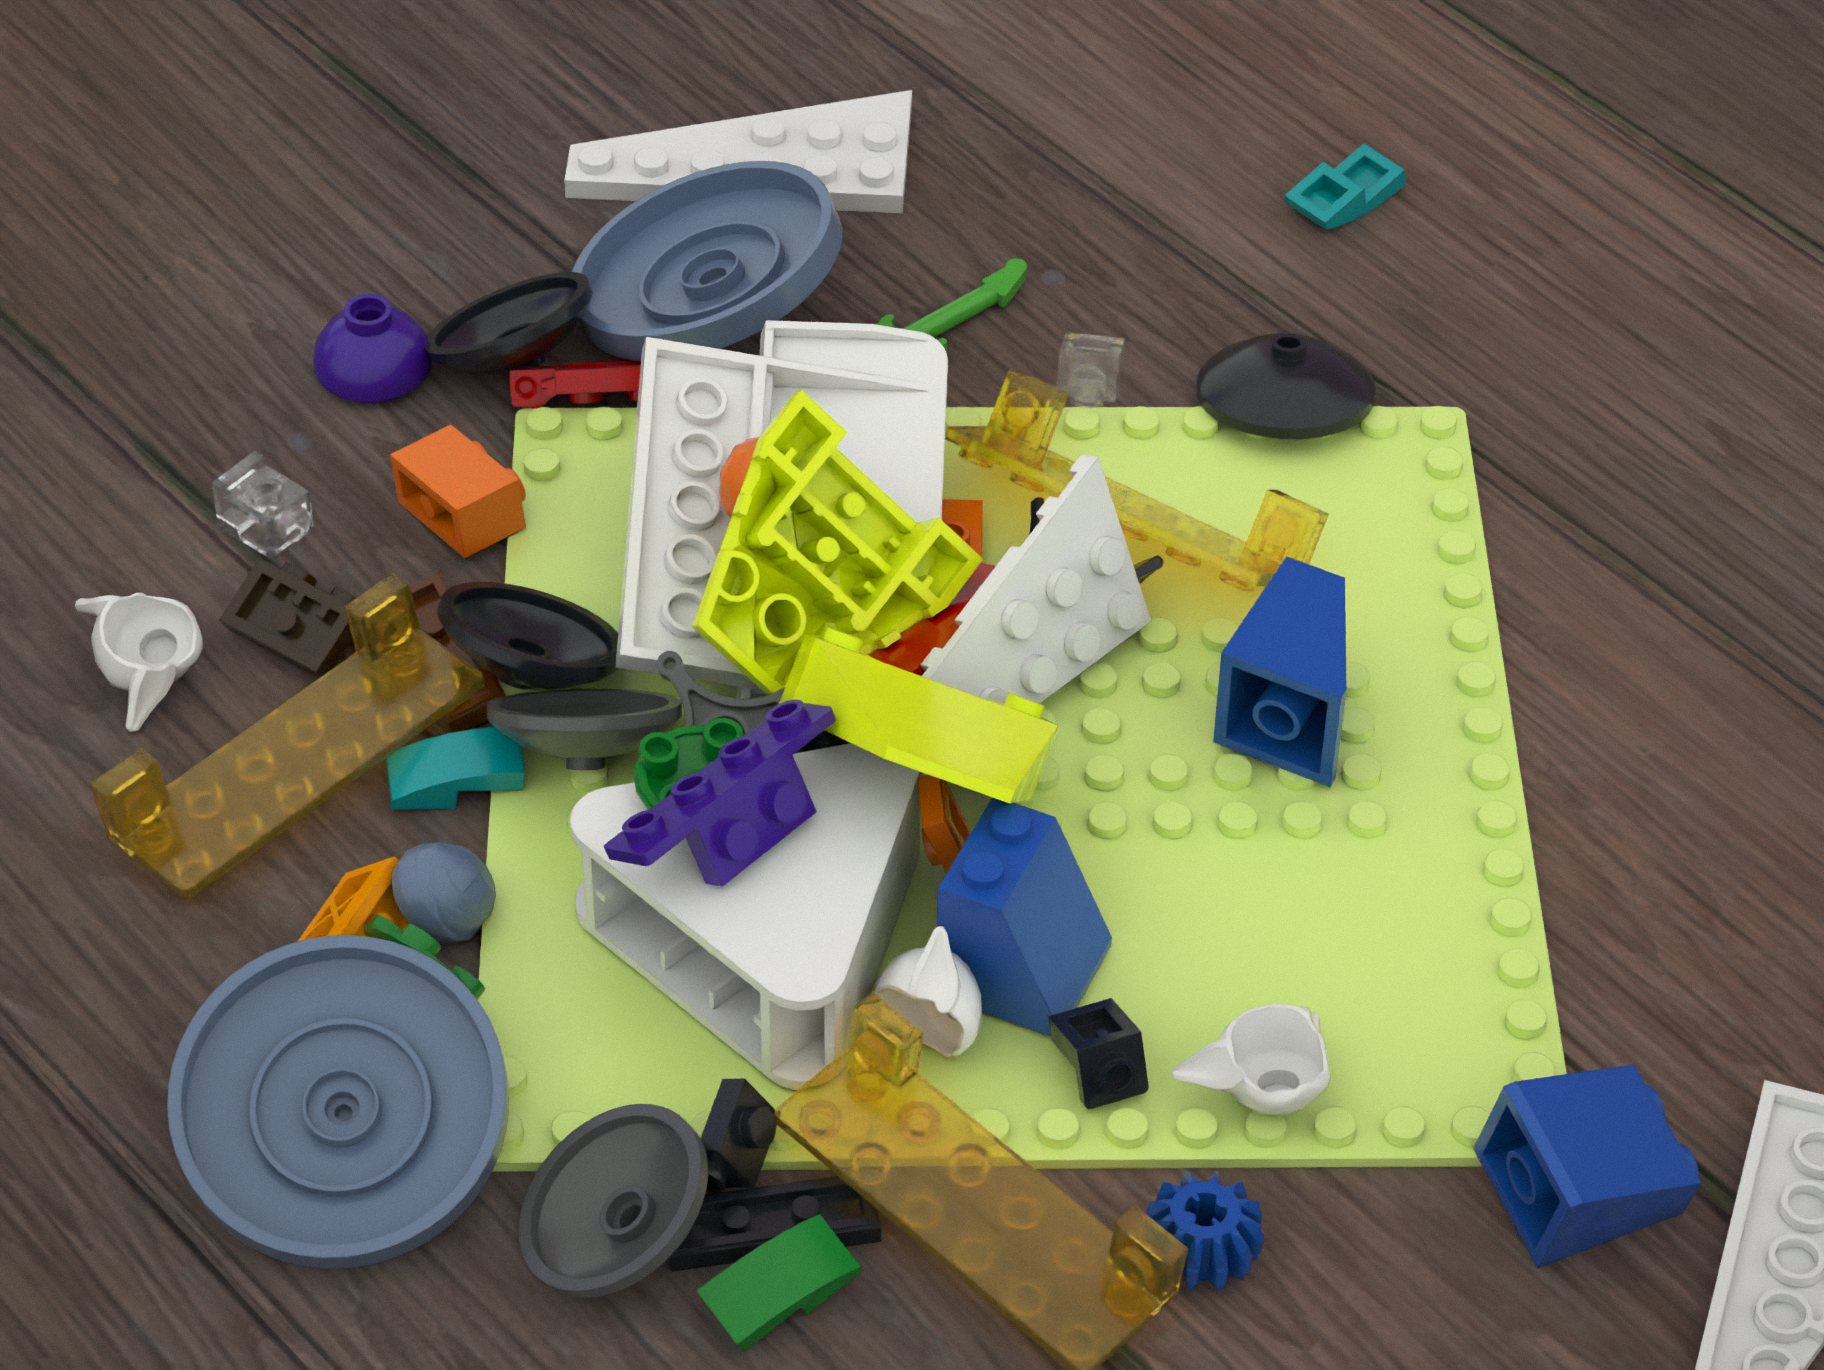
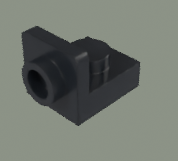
M1112 998L1048 1016L1051 1040L1076 1069L1080 1101L1087 1109H1093L1147 1092L1149 1084L1142 1033Z

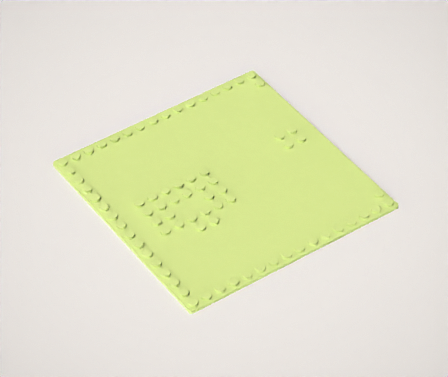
M1202 406L946 407L942 499L983 500L982 563L996 566L1011 545L1020 547L1030 533L1031 501L1036 497H1042L1044 502L1049 496L1058 498L1072 480L1073 476L1069 470L1081 454L1099 457L1133 565L1156 555L1160 556L1164 562L1162 568L1156 570L1140 584L1151 621L1040 703L1045 705L1041 717L1055 723L1059 727L1032 799L1016 803L1056 817L1112 936L1111 947L1077 1008L1112 998L1142 1033L1149 1084L1147 1092L1093 1109H1087L1080 1101L1076 1069L1054 1044L1050 1036L983 1012L982 1023L974 1043L957 1057H945L935 1049L917 1040L904 1041L899 1031L881 1027L875 1020L872 1010V997L876 981L845 1068L840 1076L830 1084L814 1090H792L774 1083L586 931L578 921L575 898L578 888L584 881L582 850L575 844L571 835V812L575 804L583 796L594 790L635 782L633 770L638 760L639 749L613 757H605V768L571 770L566 768V758L533 752L521 745L525 768L523 790L491 791L486 866L495 884L496 898L491 914L482 924L479 981L484 985L485 991L478 1001L490 1019L497 1035L506 1067L509 1088V1115L506 1135L492 1172L538 1171L552 1150L572 1131L603 1112L625 1105L653 1104L668 1108L679 1114L689 1123L701 1138L722 1079L745 1078L781 1115L776 1127L775 1137L770 1144L761 1170L1483 1167L1473 1148L1503 1086L1516 1081L1564 1075L1567 1072L1465 412L1458 407L1373 406L1364 420L1342 432L1309 439H1277L1257 436L1231 428L1213 418ZM540 407L520 409L515 416L512 470L521 479L526 493V498L522 501L526 528L507 538L505 584L539 590L573 602L596 614L618 632L637 408ZM1286 556L1345 578L1346 696L1336 778L1331 787L1213 742L1221 652ZM619 668L614 673L596 682L557 689L536 687L528 690L518 689L506 685L498 678L506 696L564 689H624L663 693L680 699L672 683L663 679L660 674ZM695 680L707 690L725 697L737 699V686ZM683 704L681 718L668 731L685 726ZM947 781L972 831L992 797ZM921 809L919 860L877 978L882 975L891 961L898 955L910 949L925 948L933 930L937 927V891L946 873L941 864L932 866L926 855L921 832L923 828ZM1271 1004H1287L1310 1008L1319 1015L1321 1035L1327 1048L1325 1051L1330 1065L1329 1087L1310 1105L1298 1112L1286 1115L1259 1114L1239 1103L1232 1097L1230 1092L1175 1080L1172 1075V1071L1177 1065L1196 1054L1208 1044L1218 1041L1225 1027L1249 1009Z

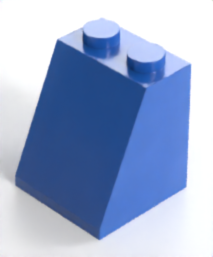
M1286 556L1221 652L1213 742L1331 787L1336 778L1346 696L1345 578Z
M992 798L938 887L937 927L943 926L946 929L951 952L957 954L969 966L981 994L983 1013L1051 1037L1048 1016L1077 1008L1111 947L1112 936L1056 817L1016 803L1009 804Z
M1635 1065L1522 1080L1503 1086L1473 1148L1537 1268L1683 1214L1701 1184L1698 1166L1693 1154L1685 1145L1678 1143L1665 1120V1109L1659 1094L1652 1086L1644 1083Z

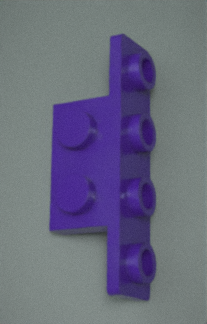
M789 700L773 707L766 714L765 722L748 735L726 743L719 750L718 758L701 771L687 775L674 783L671 787V794L650 810L639 812L627 819L622 825L623 831L604 845L608 858L640 866H649L686 838L705 883L723 887L817 812L793 754L836 721L832 708L830 706L803 703L801 700Z

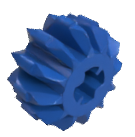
M1187 1170L1183 1179H1181L1180 1186L1163 1182L1161 1189L1157 1192L1156 1201L1149 1203V1208L1146 1209L1144 1216V1230H1146L1145 1250L1148 1253V1260L1160 1262V1270L1162 1271L1164 1281L1181 1275L1184 1276L1190 1292L1198 1285L1199 1281H1209L1220 1292L1224 1284L1227 1283V1276L1245 1280L1247 1273L1251 1270V1262L1258 1259V1254L1262 1252L1264 1233L1261 1232L1262 1212L1259 1202L1247 1200V1192L1243 1182L1227 1187L1223 1186L1217 1170L1208 1181H1198Z

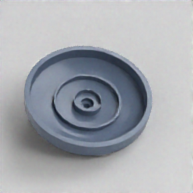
M747 161L705 169L679 178L648 193L606 223L586 245L575 263L572 272L584 274L588 278L593 290L589 306L579 320L585 334L595 346L610 355L622 359L641 361L642 348L646 337L721 349L758 333L763 329L766 320L778 321L801 304L821 284L835 263L842 243V224L829 191L816 175L799 166L776 161Z
M331 935L301 940L267 952L244 965L212 992L189 1023L178 1046L169 1079L167 1112L174 1151L189 1185L210 1216L228 1233L256 1251L283 1262L324 1269L353 1268L390 1260L418 1248L448 1228L467 1210L481 1192L500 1155L509 1115V1088L502 1051L491 1021L479 1001L452 972L432 958L396 942L366 936Z

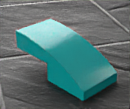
M1363 143L1336 168H1332L1322 162L1284 195L1285 203L1325 230L1333 229L1367 214L1406 185L1405 169Z
M495 727L464 730L424 739L387 753L385 761L391 810L456 809L458 791L523 790L525 768L521 745L499 732Z

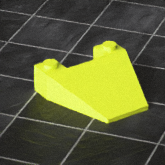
M830 627L826 628L823 638L805 632L779 704L789 700H801L803 703L830 706L836 721L826 728L825 731L883 759L1009 804L1032 799L1059 727L1055 723L1041 717L1045 705L1008 692L1004 703L987 697L983 699L878 661L866 653L860 652L864 640Z

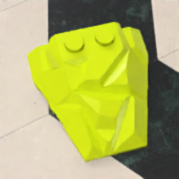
M803 390L796 391L757 441L723 542L718 551L692 628L767 695L777 692L786 686L805 632L823 638L827 627L863 639L864 642L860 652L869 655L876 649L886 648L902 638L901 633L922 619L933 617L947 608L983 561V558L939 517L917 523L836 447L848 432Z

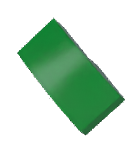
M818 1214L760 1245L696 1291L737 1346L745 1352L799 1308H802L808 1315L864 1270L823 1217Z

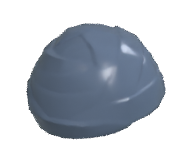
M448 842L421 843L405 851L392 870L391 884L394 899L399 910L410 924L422 929L439 943L454 944L475 937L493 910L496 892L492 875L487 866L469 848L463 845L450 844Z

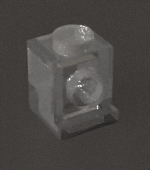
M1066 332L1059 353L1056 396L1069 397L1071 404L1087 408L1102 407L1105 401L1115 402L1116 398H1119L1125 338Z
M253 451L212 482L218 528L269 559L275 557L291 543L299 541L313 527L310 491L265 465L264 455L257 451Z

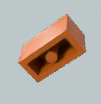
M451 424L390 454L398 503L463 558H467L526 528L522 501L526 498V493L519 476L511 468L505 469L487 454L484 447L478 441H471Z

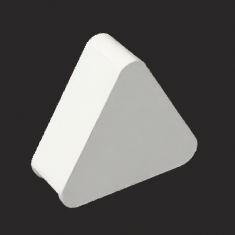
M852 743L794 753V760L817 812L723 887L705 883L686 838L649 866H640L608 858L604 845L623 831L622 825L627 819L639 812L648 810L636 794L635 782L600 788L583 796L575 804L570 817L571 835L575 844L582 850L584 881L578 888L575 898L576 915L582 927L774 1083L788 1089L804 1091L824 1087L837 1079L843 1072L919 860L920 801L918 780L921 777V772L883 759Z

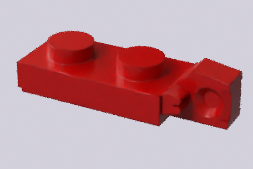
M641 361L554 363L555 366L510 368L509 382L512 406L540 408L557 394H568L569 403H596L604 401V392L627 391L629 400H638Z

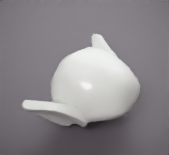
M140 592L125 597L105 595L89 599L80 598L75 603L76 610L98 616L91 636L95 662L111 686L129 691L125 727L129 732L138 731L149 714L166 696L173 682L183 676L190 666L198 660L203 649V638L196 618L190 608L178 600L147 596Z
M938 926L933 930L925 948L910 949L898 955L891 961L882 975L876 979V987L872 997V1010L875 1020L881 1027L897 1030L904 1041L917 1040L935 1049L945 1057H957L974 1043L982 1023L981 994L969 966L957 954L951 952L948 935L943 926Z
M1271 1004L1249 1009L1225 1027L1218 1041L1208 1044L1196 1054L1177 1065L1173 1069L1172 1075L1175 1080L1230 1092L1232 1097L1239 1103L1259 1114L1286 1115L1298 1112L1310 1105L1329 1087L1330 1065L1325 1051L1327 1048L1321 1035L1319 1015L1310 1008L1287 1004Z

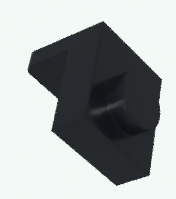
M745 1078L722 1079L700 1138L708 1161L707 1192H721L724 1188H755L768 1149L775 1137L776 1127L781 1115Z

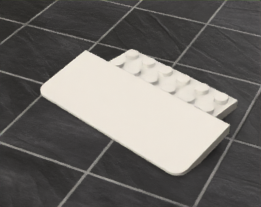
M766 320L763 326L759 355L646 337L641 354L616 668L660 674L657 668L658 657L666 651H673L680 655L685 670L695 680L737 686V699H753L767 696L766 693L692 628L731 519L725 512L720 499L721 469L726 464L727 458L736 445L743 443L749 438H756L762 435L796 391L803 390L848 432L836 448L917 523L938 517L942 520L948 357L944 347L937 339L923 332L876 324ZM673 662L667 663L665 668L672 670L676 664Z

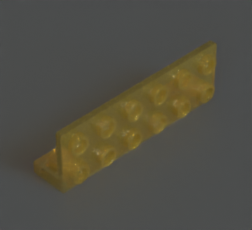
M1008 370L987 426H947L945 440L961 447L958 453L961 458L987 468H992L994 463L1012 471L1009 479L1024 488L1043 492L1046 487L1061 494L1073 478L1069 470L1075 462L1048 450L1069 393L1019 370ZM1105 476L1125 536L1139 541H1148L1150 536L1167 544L1168 547L1165 553L1173 559L1192 566H1200L1203 561L1221 570L1219 575L1221 581L1249 592H1253L1255 586L1266 587L1286 556L1309 564L1329 516V513L1277 489H1270L1265 493L1248 539L1245 542Z
M390 574L344 606L356 653L167 786L165 785L158 760L141 748L90 783L107 838L183 899H190L485 686L483 674L420 629L410 585L396 574Z
M872 992L853 1008L849 1048L775 1109L774 1117L776 1124L1069 1370L1098 1369L1178 1295L1188 1248L1135 1205L1115 1221L1113 1232L1105 1227L918 1074L924 1033Z

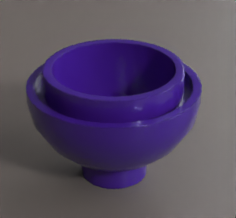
M377 294L355 296L346 303L343 311L336 314L326 324L318 335L313 354L315 375L321 385L329 392L347 400L361 403H380L396 399L417 388L430 372L432 361L429 359L424 348L428 343L427 335L424 329L403 310L391 306V303L385 297Z

